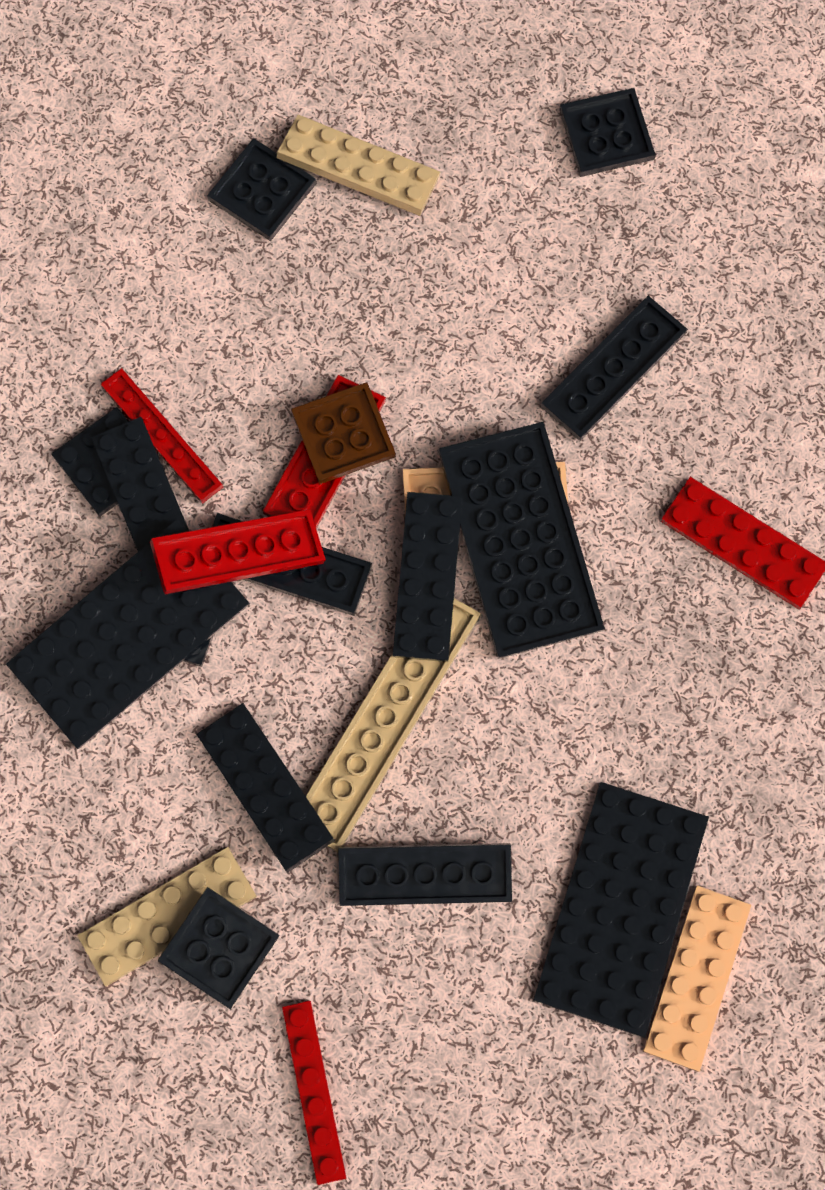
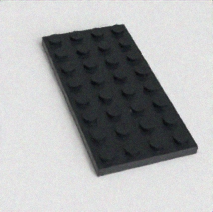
M544 421L439 448L438 452L451 496H462L460 529L497 658L509 657L604 631L605 627Z
M176 519L156 537L188 532V530ZM149 542L9 660L6 665L73 745L80 749L250 605V603L232 582L164 594Z
M604 782L599 783L535 992L534 1002L642 1038L646 1037L709 816Z

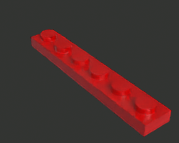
M122 368L101 383L104 391L130 421L142 417L156 451L202 504L223 488V484Z
M311 1001L282 1007L317 1185L347 1179Z

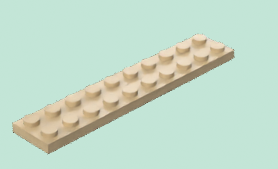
M455 598L453 602L448 662L395 658L392 653L306 795L335 839L327 847L337 853L338 848L344 846L481 616V613Z

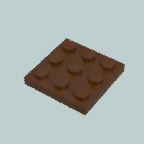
M368 382L291 409L319 485L396 457L394 447Z

